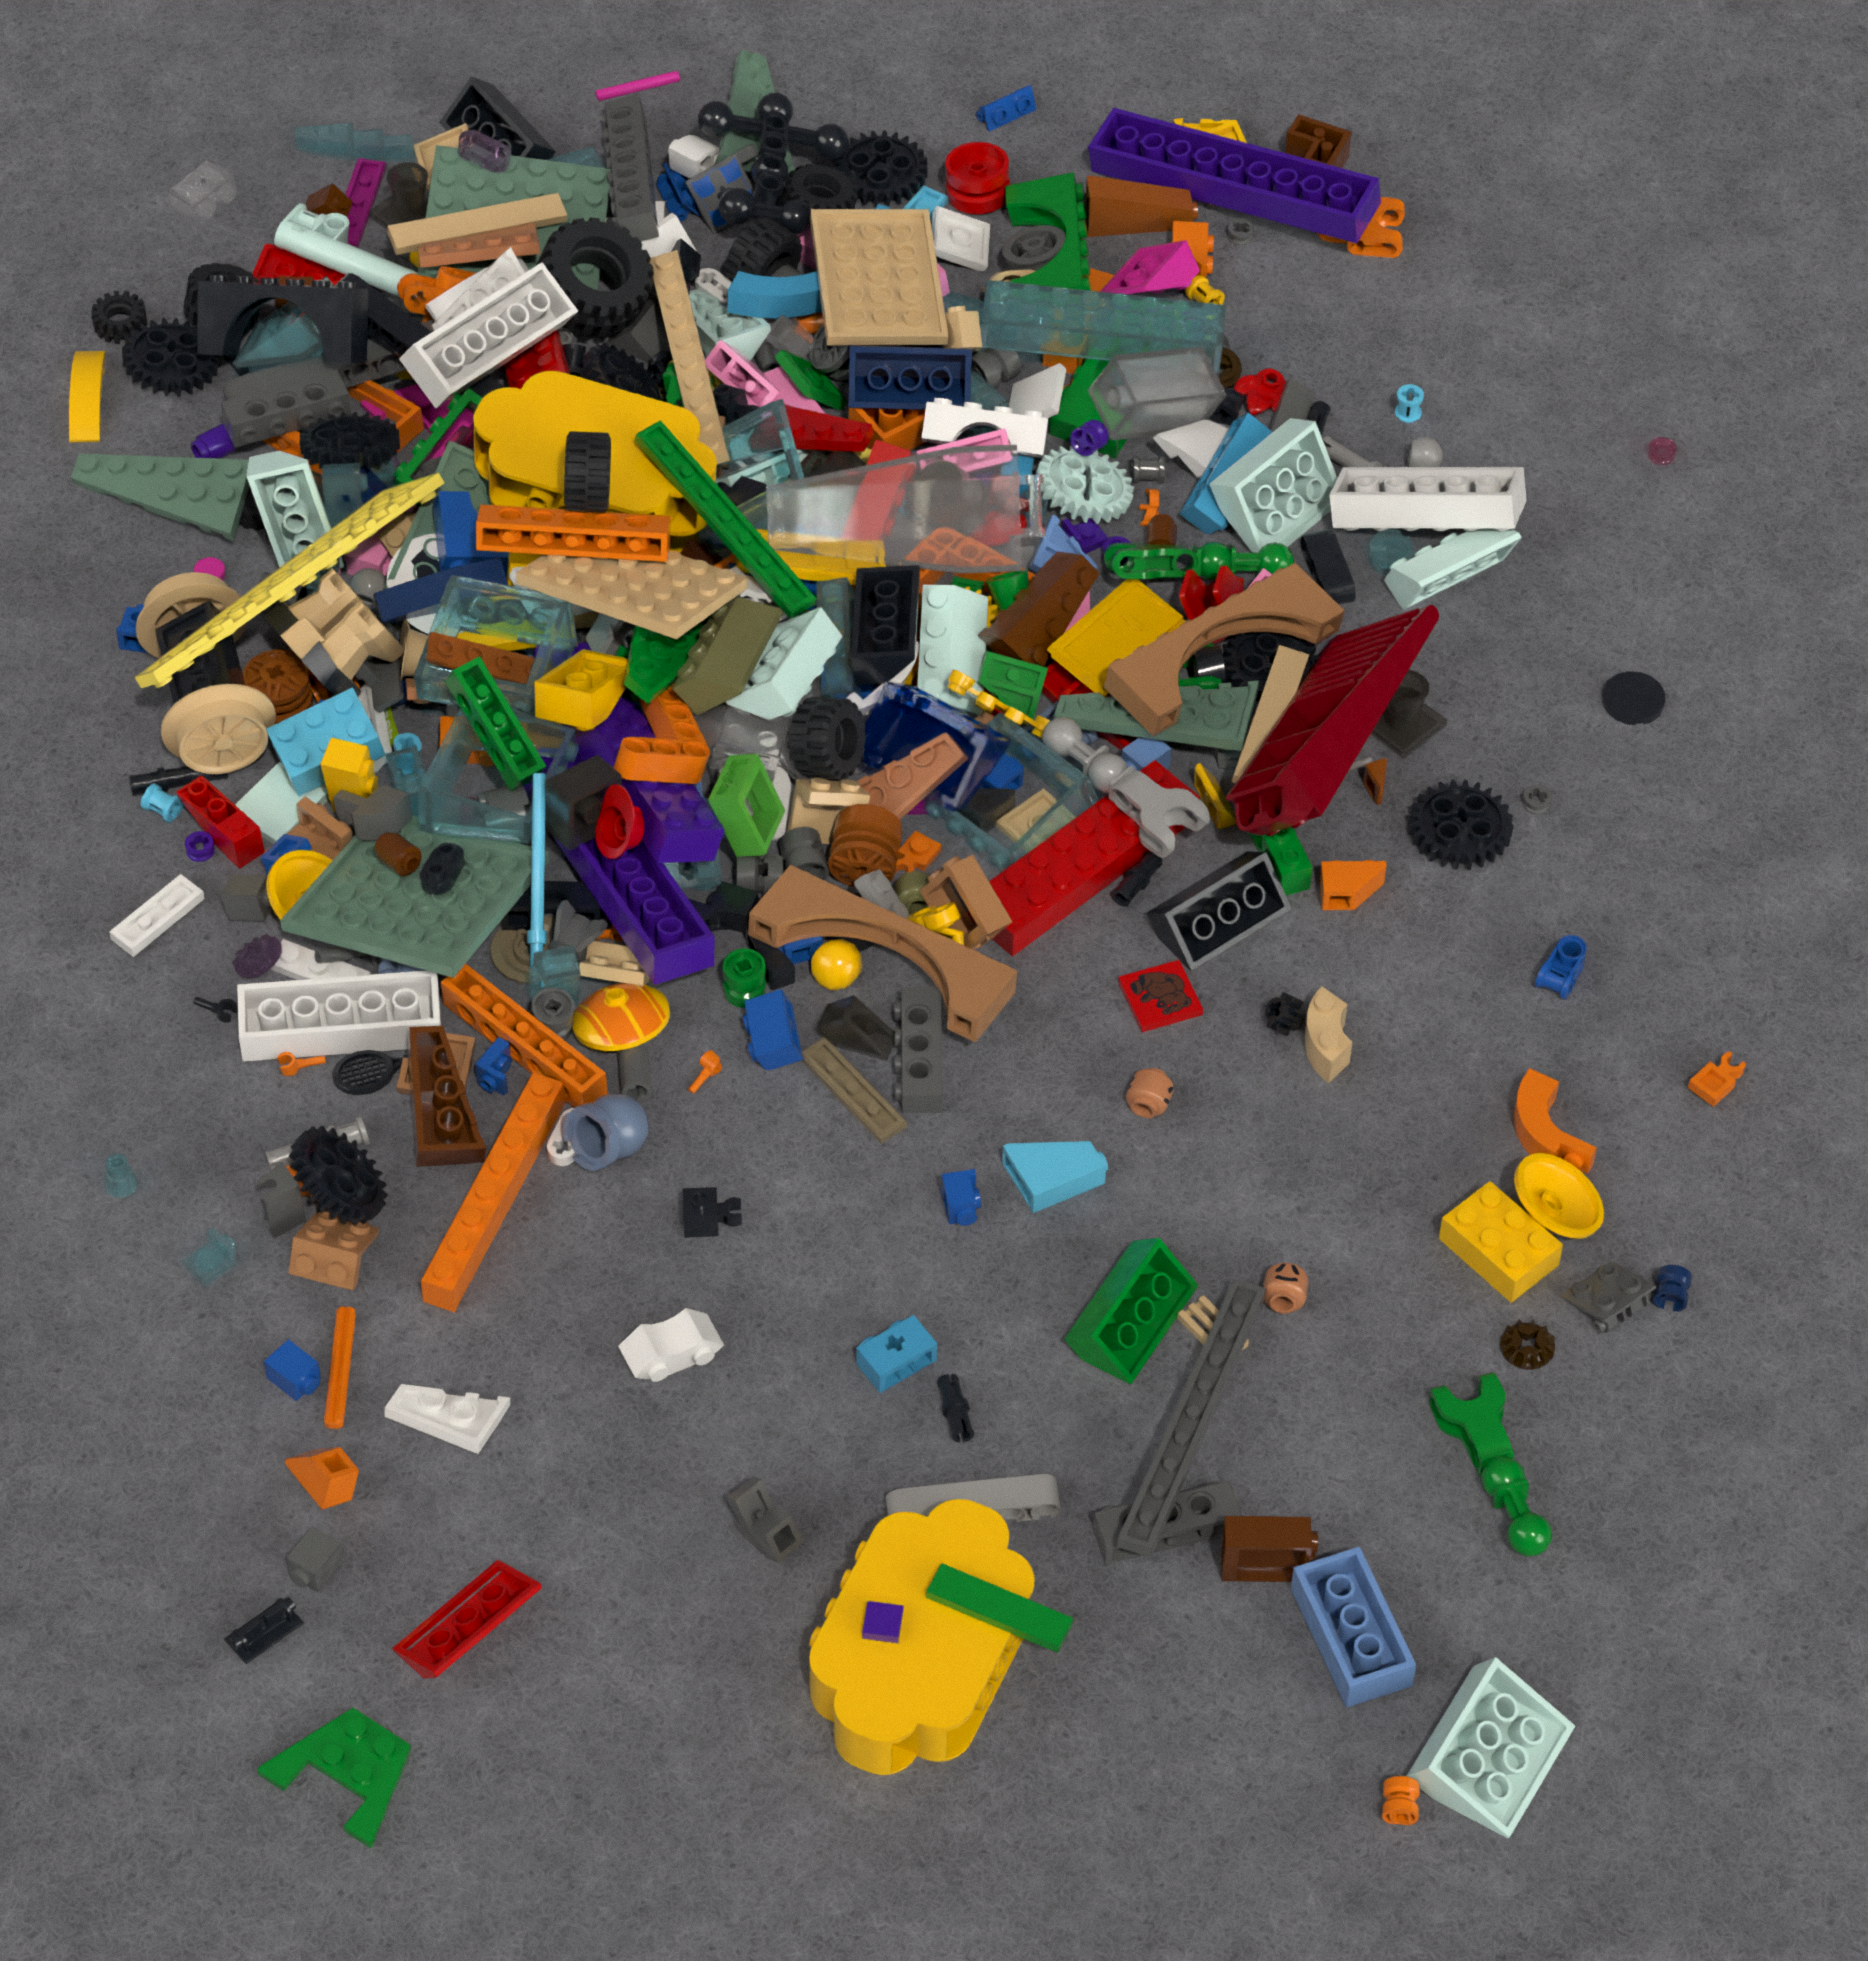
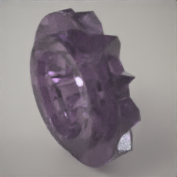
M265 934L260 939L254 937L252 942L244 943V948L235 953L236 958L232 962L235 971L244 978L255 977L267 972L280 958L282 945L275 936L270 937L268 934Z

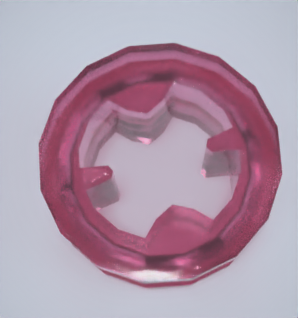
M1665 437L1653 439L1649 445L1648 458L1656 465H1669L1675 459L1676 444ZM1662 449L1666 450V451H1664L1662 454H1661V453H1658V452H1660Z

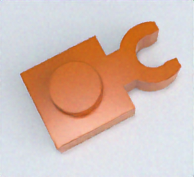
M915 830L897 852L899 859L896 863V872L905 870L909 873L914 871L915 868L925 871L942 851V844Z
M1730 1051L1722 1055L1719 1066L1710 1061L1691 1078L1688 1089L1714 1107L1735 1088V1079L1740 1078L1744 1074L1746 1063L1742 1061L1738 1066L1729 1065L1733 1053Z

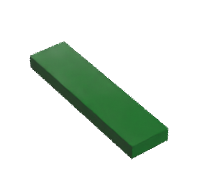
M941 1563L926 1591V1598L1056 1653L1059 1652L1073 1625V1618L943 1563Z

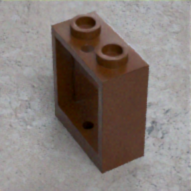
M1225 1516L1221 1544L1222 1581L1292 1582L1293 1568L1315 1561V1552H1318V1531H1311V1517Z

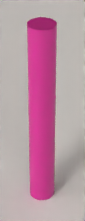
M676 70L595 90V96L598 101L679 82L680 76Z

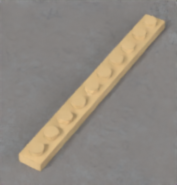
M675 250L652 257L649 263L652 264L654 269L653 279L684 408L697 417L700 423V442L707 445L714 452L717 464L730 461L678 251Z

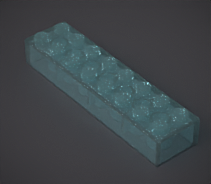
M987 280L981 321L982 347L1219 372L1226 305Z

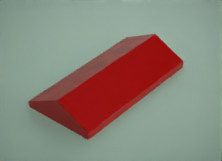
M497 1560L392 1649L422 1678H437L542 1589L540 1582ZM499 1571L501 1572L487 1585H485L481 1590H479L475 1595H473L468 1601H466L462 1606H460L456 1611H454L449 1617H447L443 1622H441L437 1627H435L430 1633H428L424 1638H422L418 1643H416L411 1649L407 1650L408 1647H410L414 1642H416L420 1637H422L427 1631H429L433 1626H435L439 1621H441L446 1615H448L452 1610H454L458 1605H460L465 1599H467L471 1594H473L477 1589H479L483 1584H485L496 1573H498Z

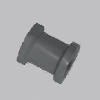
M1133 456V483H1138L1139 480H1157L1158 483H1164V456H1159L1158 459H1139L1138 456Z

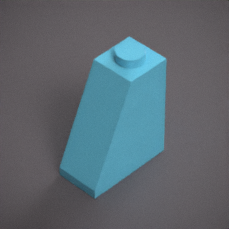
M1091 1141L1009 1143L1003 1146L1002 1164L1033 1213L1105 1184L1108 1163L1104 1154L1101 1151L1097 1152Z

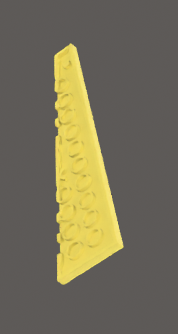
M439 472L380 491L138 674L135 679L141 688L154 685L156 688L164 686L173 679L171 676L176 671L180 672L194 663L193 659L212 650L217 642L233 634L237 628L254 618L277 600L284 602L296 594L294 588L299 585L301 587L314 581L317 578V572L320 570L324 571L338 562L337 558L355 550L358 547L357 544L376 534L380 528L394 520L417 502L423 504L433 499L437 495L435 490L444 484Z

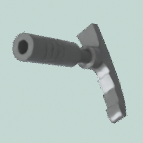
M344 947L316 950L314 955L317 963L351 960L353 957L358 956L361 959L370 958L374 974H378V965L381 963L380 957Z

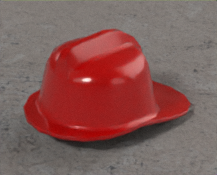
M619 784L611 785L607 789L596 825L597 846L602 855L608 859H617L623 855L625 850L637 846L643 839L645 832L643 812L638 806L633 805L629 793Z

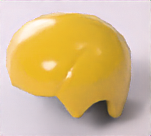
M844 939L829 940L817 948L811 958L812 976L820 986L828 990H839L849 987L860 975L863 968L861 953L853 943Z

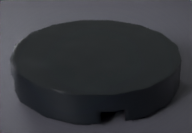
M1627 671L1616 674L1607 681L1603 688L1602 701L1606 712L1616 721L1627 725H1636V723L1643 722L1647 724L1653 722L1661 715L1665 706V691L1661 684L1652 676L1642 672Z

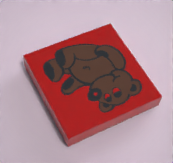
M1180 960L1118 977L1119 987L1141 1033L1203 1015V1007Z

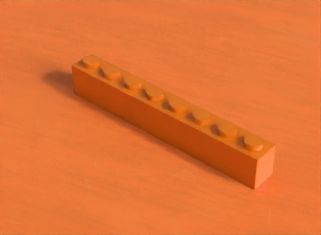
M534 1072L532 1073L421 1279L423 1302L455 1313L565 1105L564 1082Z

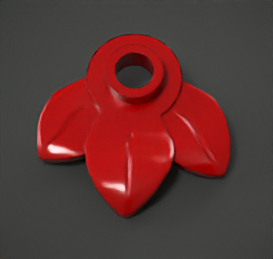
M1267 368L1261 370L1257 375L1241 377L1237 381L1234 390L1239 392L1240 395L1247 396L1246 405L1249 414L1252 416L1270 408L1275 413L1285 385V379L1279 371Z

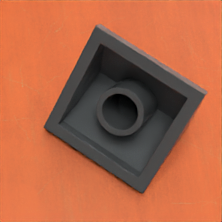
M658 296L647 300L634 322L629 327H624L622 331L612 334L606 344L609 347L612 344L615 345L618 351L624 349L627 355L631 356L633 354L635 358L647 363L658 352L662 351L665 354L670 351Z

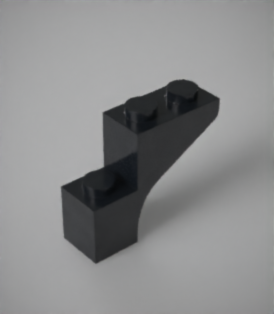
M722 881L717 892L710 894L707 904L689 899V901L711 932L734 930L746 934V927L749 924V912L759 902L757 891Z

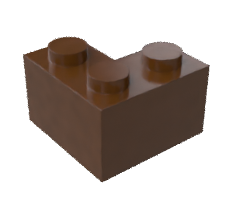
M1298 114L1287 131L1285 153L1343 168L1349 158L1352 132Z

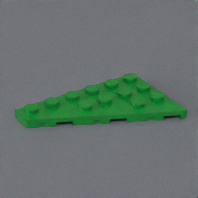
M710 616L678 639L634 625L623 684L647 704L653 701L676 682L678 670L686 663L689 657L688 651L696 644L700 637L698 633L708 622Z

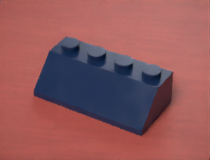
M850 345L848 408L926 409V403H934V398L952 400V405L964 407V402H971L972 348Z

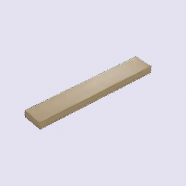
M554 193L388 225L387 233L396 255L418 251V246H423L430 241L443 242L535 223L536 228L567 222V213L559 194Z
M1279 645L1232 779L1233 783L1239 780L1297 692L1309 654Z

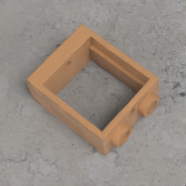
M974 855L962 860L959 856H956L942 864V869L928 876L929 883L920 892L928 906L936 905V907L955 902L961 917L948 928L964 931V946L976 950L1010 925L1012 920ZM950 880L953 882L958 893L960 894L968 910L973 916L975 922L977 923L978 926L976 928L972 923L970 917L968 916L967 912L965 911L964 907L962 906L957 895L955 894L953 888L951 887L949 883Z

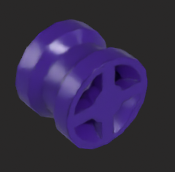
M1095 419L1088 420L1082 426L1077 427L1070 435L1073 449L1082 456L1092 455L1098 449L1103 448L1109 440L1107 428L1103 423Z

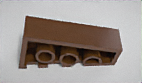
M1057 551L1032 577L1033 582L1026 589H1021L1014 596L1016 600L1006 610L1002 609L994 617L996 621L989 628H984L978 636L997 654L1044 667L1051 655L1047 651L1048 647L1064 634L1100 573L1083 555Z
M443 1025L409 1027L407 1047L416 1167L483 1163L486 1146L483 1138L480 1136L474 1112L470 1108L466 1090L458 1074L456 1061Z

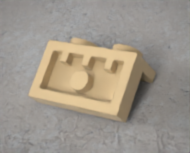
M596 940L588 945L586 960L580 962L578 976L640 986L647 984L650 979L627 945Z

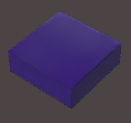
M868 1601L862 1639L899 1643L904 1606Z

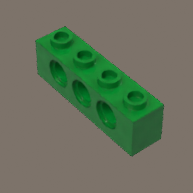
M479 656L452 670L445 683L510 791L512 792L533 781V774L542 773L547 766L481 657Z
M1294 828L1281 829L1271 836H1266V834L1259 836L1249 833L1257 851L1267 853L1286 896L1310 889L1313 867Z

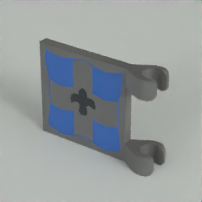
M754 144L742 147L732 155L684 182L713 234L730 225V223L722 218L719 211V201L724 192L732 188H743L749 191L752 196L754 194L753 186L741 163L758 154Z

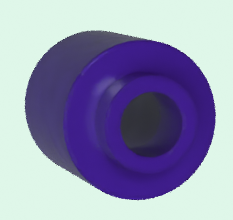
M220 424L196 436V440L191 442V449L196 458L221 459L237 450L224 424Z

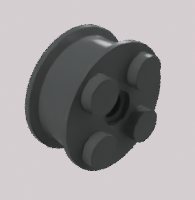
M1050 225L1033 226L1017 232L1005 242L1002 249L1005 260L1010 263L1008 270L1029 269L1036 271L1042 268L1062 248L1066 238L1065 233L1060 228Z

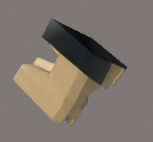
M333 568L320 578L316 592L290 606H287L284 602H279L264 616L296 655L334 696L352 687L356 695L361 692L352 678L368 655L394 662L405 651L401 644L377 619V616Z

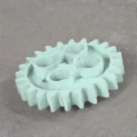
M1072 445L1069 451L1060 446L1058 452L1052 449L1049 455H1044L1038 466L1035 482L1039 483L1037 490L1044 492L1042 498L1052 500L1050 507H1061L1060 514L1070 512L1072 519L1082 516L1085 523H1087L1088 518H1092L1096 524H1099L1101 518L1109 523L1112 517L1119 519L1121 513L1125 514L1133 498L1134 486L1130 485L1132 478L1125 477L1127 470L1117 469L1119 462L1110 463L1108 461L1109 455L1100 457L1097 450L1090 456H1082L1073 449Z

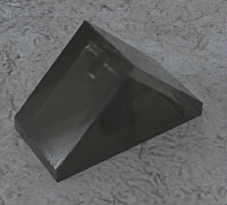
M951 787V811L978 834L983 836L996 827L998 819L1015 808L1016 789Z

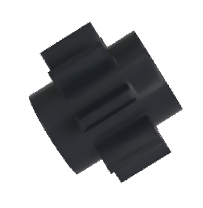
M1282 992L1281 998H1272L1265 1009V1016L1269 1020L1267 1027L1285 1036L1289 1035L1290 1030H1299L1306 1016L1304 1009L1301 1008L1304 1002L1285 992Z

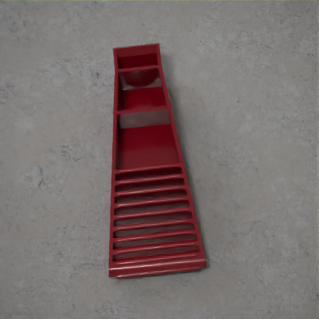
M1434 605L1416 608L1336 635V637L1330 640L1239 780L1226 795V801L1235 803L1236 824L1240 830L1259 836L1265 834L1266 836H1271L1281 829L1288 827L1297 828L1307 820L1323 815L1438 622L1439 612Z

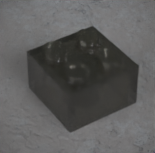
M596 755L545 780L546 830L568 850H572L596 838V825L601 813L605 793L611 785L619 784L622 786V775L603 758Z

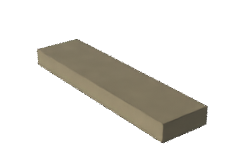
M826 1037L802 1051L803 1060L801 1061L880 1144L907 1128V1121Z

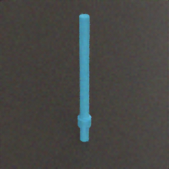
M543 773L533 774L531 930H527V944H530V970L533 971L543 970V945L547 944V931L544 930L546 774Z

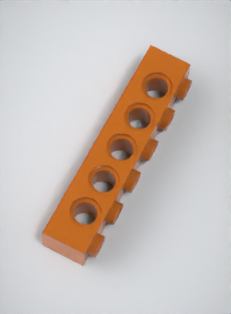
M481 504L476 521V550L667 562L670 548L671 516L582 512L564 509Z
M465 964L454 978L447 976L441 981L444 1006L491 1043H494L498 1037L509 1042L511 1058L531 1074L534 1072L564 1082L565 1101L575 1108L582 1104L593 1103L600 1096L608 1094L606 1072L470 966Z

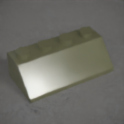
M740 597L730 600L712 613L708 622L700 629L698 633L700 637L696 644L688 651L689 657L686 663L678 670V678L672 689L696 715L742 694L784 612L778 607Z

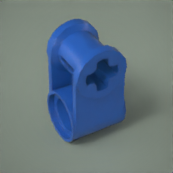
M1575 935L1562 937L1549 959L1542 965L1536 978L1535 987L1540 989L1546 987L1559 993L1560 998L1566 1000L1584 967L1587 950L1584 940Z

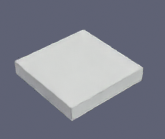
M936 206L932 212L931 227L936 257L977 271H985L988 267L990 224Z
M1059 363L1014 383L1008 407L1013 409L1012 414L1024 415L1025 411H1037L1043 413L1042 418H1049L1058 414L1066 368Z

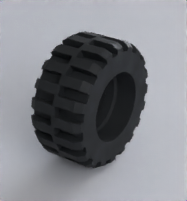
M589 217L588 221H585L584 218L574 219L571 224L568 222L559 226L558 230L554 231L549 237L536 265L541 262L545 265L578 310L566 323L565 328L571 331L573 329L579 330L580 334L590 336L591 333H595L596 336H607L609 331L611 334L622 331L624 327H629L634 322L636 316L639 315L653 286L652 277L654 269L652 264H649L651 258L648 251L642 250V242L637 237L633 238L629 235L630 231L625 227L621 229L615 226L616 222L610 220L601 222L600 218ZM588 263L600 267L611 276L617 289L600 291L586 286L575 276L571 265Z

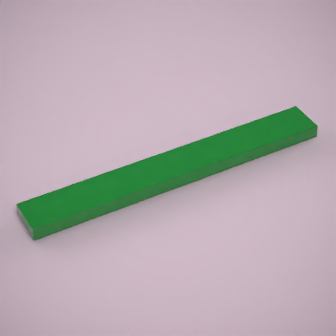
M661 420L636 434L635 441L790 619L815 605L817 598Z

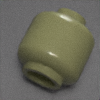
M919 871L905 873L895 883L894 891L899 901L907 908L909 915L929 907L920 892L929 883L927 879L929 875Z

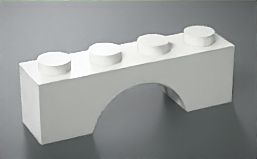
M934 398V403H926L922 442L950 443L956 441L964 431L975 426H989L997 430L1006 428L1009 443L1014 454L1043 458L1048 418H1042L1043 413L1037 411H1025L1024 415L1012 414L1013 409L995 406L994 411L983 410L982 404L964 402V407L952 405V400Z

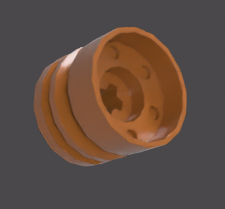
M279 649L264 651L253 657L245 666L243 672L245 685L261 691L271 700L276 712L275 724L314 706L308 667L295 653Z
M856 804L840 811L835 821L833 843L828 859L831 874L840 882L848 886H855L854 882L858 878L880 869L891 882L896 872L897 852L900 848L903 832L901 821L889 810L872 804Z

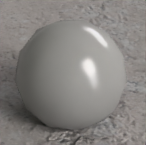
M1418 437L1412 440L1408 455V467H1439L1441 465L1443 450L1435 439Z
M362 568L353 575L349 586L366 605L376 606L373 595L383 590L387 580L379 570Z

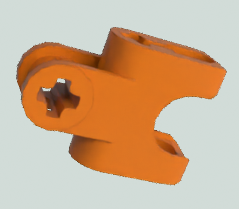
M1381 197V204L1358 243L1317 233L1320 239L1327 242L1346 243L1347 250L1353 255L1396 258L1403 250L1402 235L1397 230L1385 227H1397L1402 223L1405 216V205L1400 199Z
M447 266L439 267L436 278L410 273L403 276L398 282V295L409 311L424 314L421 321L423 323L433 320L425 307L427 303L476 273Z

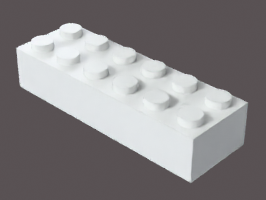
M541 262L413 344L399 360L433 406L438 408L452 399L457 393L459 394L564 326L578 310Z
M1343 467L1329 494L1333 528H1343L1347 531L1359 528H1373L1377 531H1384L1389 528H1403L1407 531H1414L1419 528H1433L1436 531H1445L1450 528H1463L1466 531L1494 528L1496 531H1507L1515 529L1527 501L1524 467Z
M431 971L237 985L239 1042L242 1061L277 1059L278 1055L283 1052H291L297 1058L350 1054L363 1050L408 1049L409 1027L441 1026L438 974Z

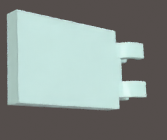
M279 762L235 805L260 827L262 837L274 844L283 834H287L299 824L296 803L306 796L315 804L320 803L324 805L329 800L326 784L298 796L284 767Z

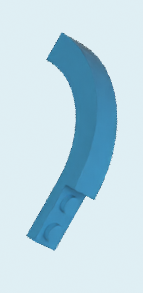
M878 204L876 209H889V207ZM738 271L728 289L727 312L757 318H790L822 311L817 271L791 277H767Z

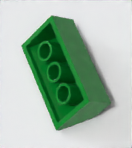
M1159 1237L1132 1241L1064 1340L1084 1362L1128 1384H1132L1176 1320L1178 1312L1184 1308L1199 1285Z

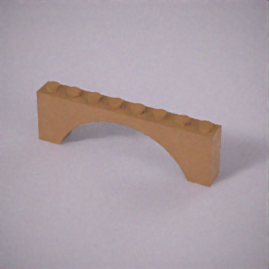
M1293 563L1284 569L1279 568L1263 581L1254 582L1247 590L1240 594L1235 593L1231 595L1224 603L1216 607H1209L1197 618L1186 620L1179 628L1172 632L1161 634L1154 642L1146 646H1139L1129 656L1114 660L1107 668L1104 688L1154 737L1177 723L1183 704L1179 692L1178 674L1188 659L1207 644L1226 636L1246 632L1282 633L1317 644L1339 631L1345 610L1296 563Z
M792 865L786 869L749 912L748 935L775 948L812 937L836 936L870 941L904 955L923 969L938 987L947 1010V1029L973 1042L980 1038L1015 994L1017 970Z

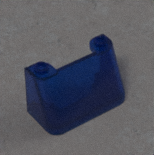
M885 682L865 725L866 743L864 745L865 751L862 761L874 768L880 769L881 765H887L894 760L899 761L910 755V751L947 732L969 759L939 784L934 791L937 792L936 797L940 799V806L956 812L957 809H965L1006 753L1011 739L918 687Z

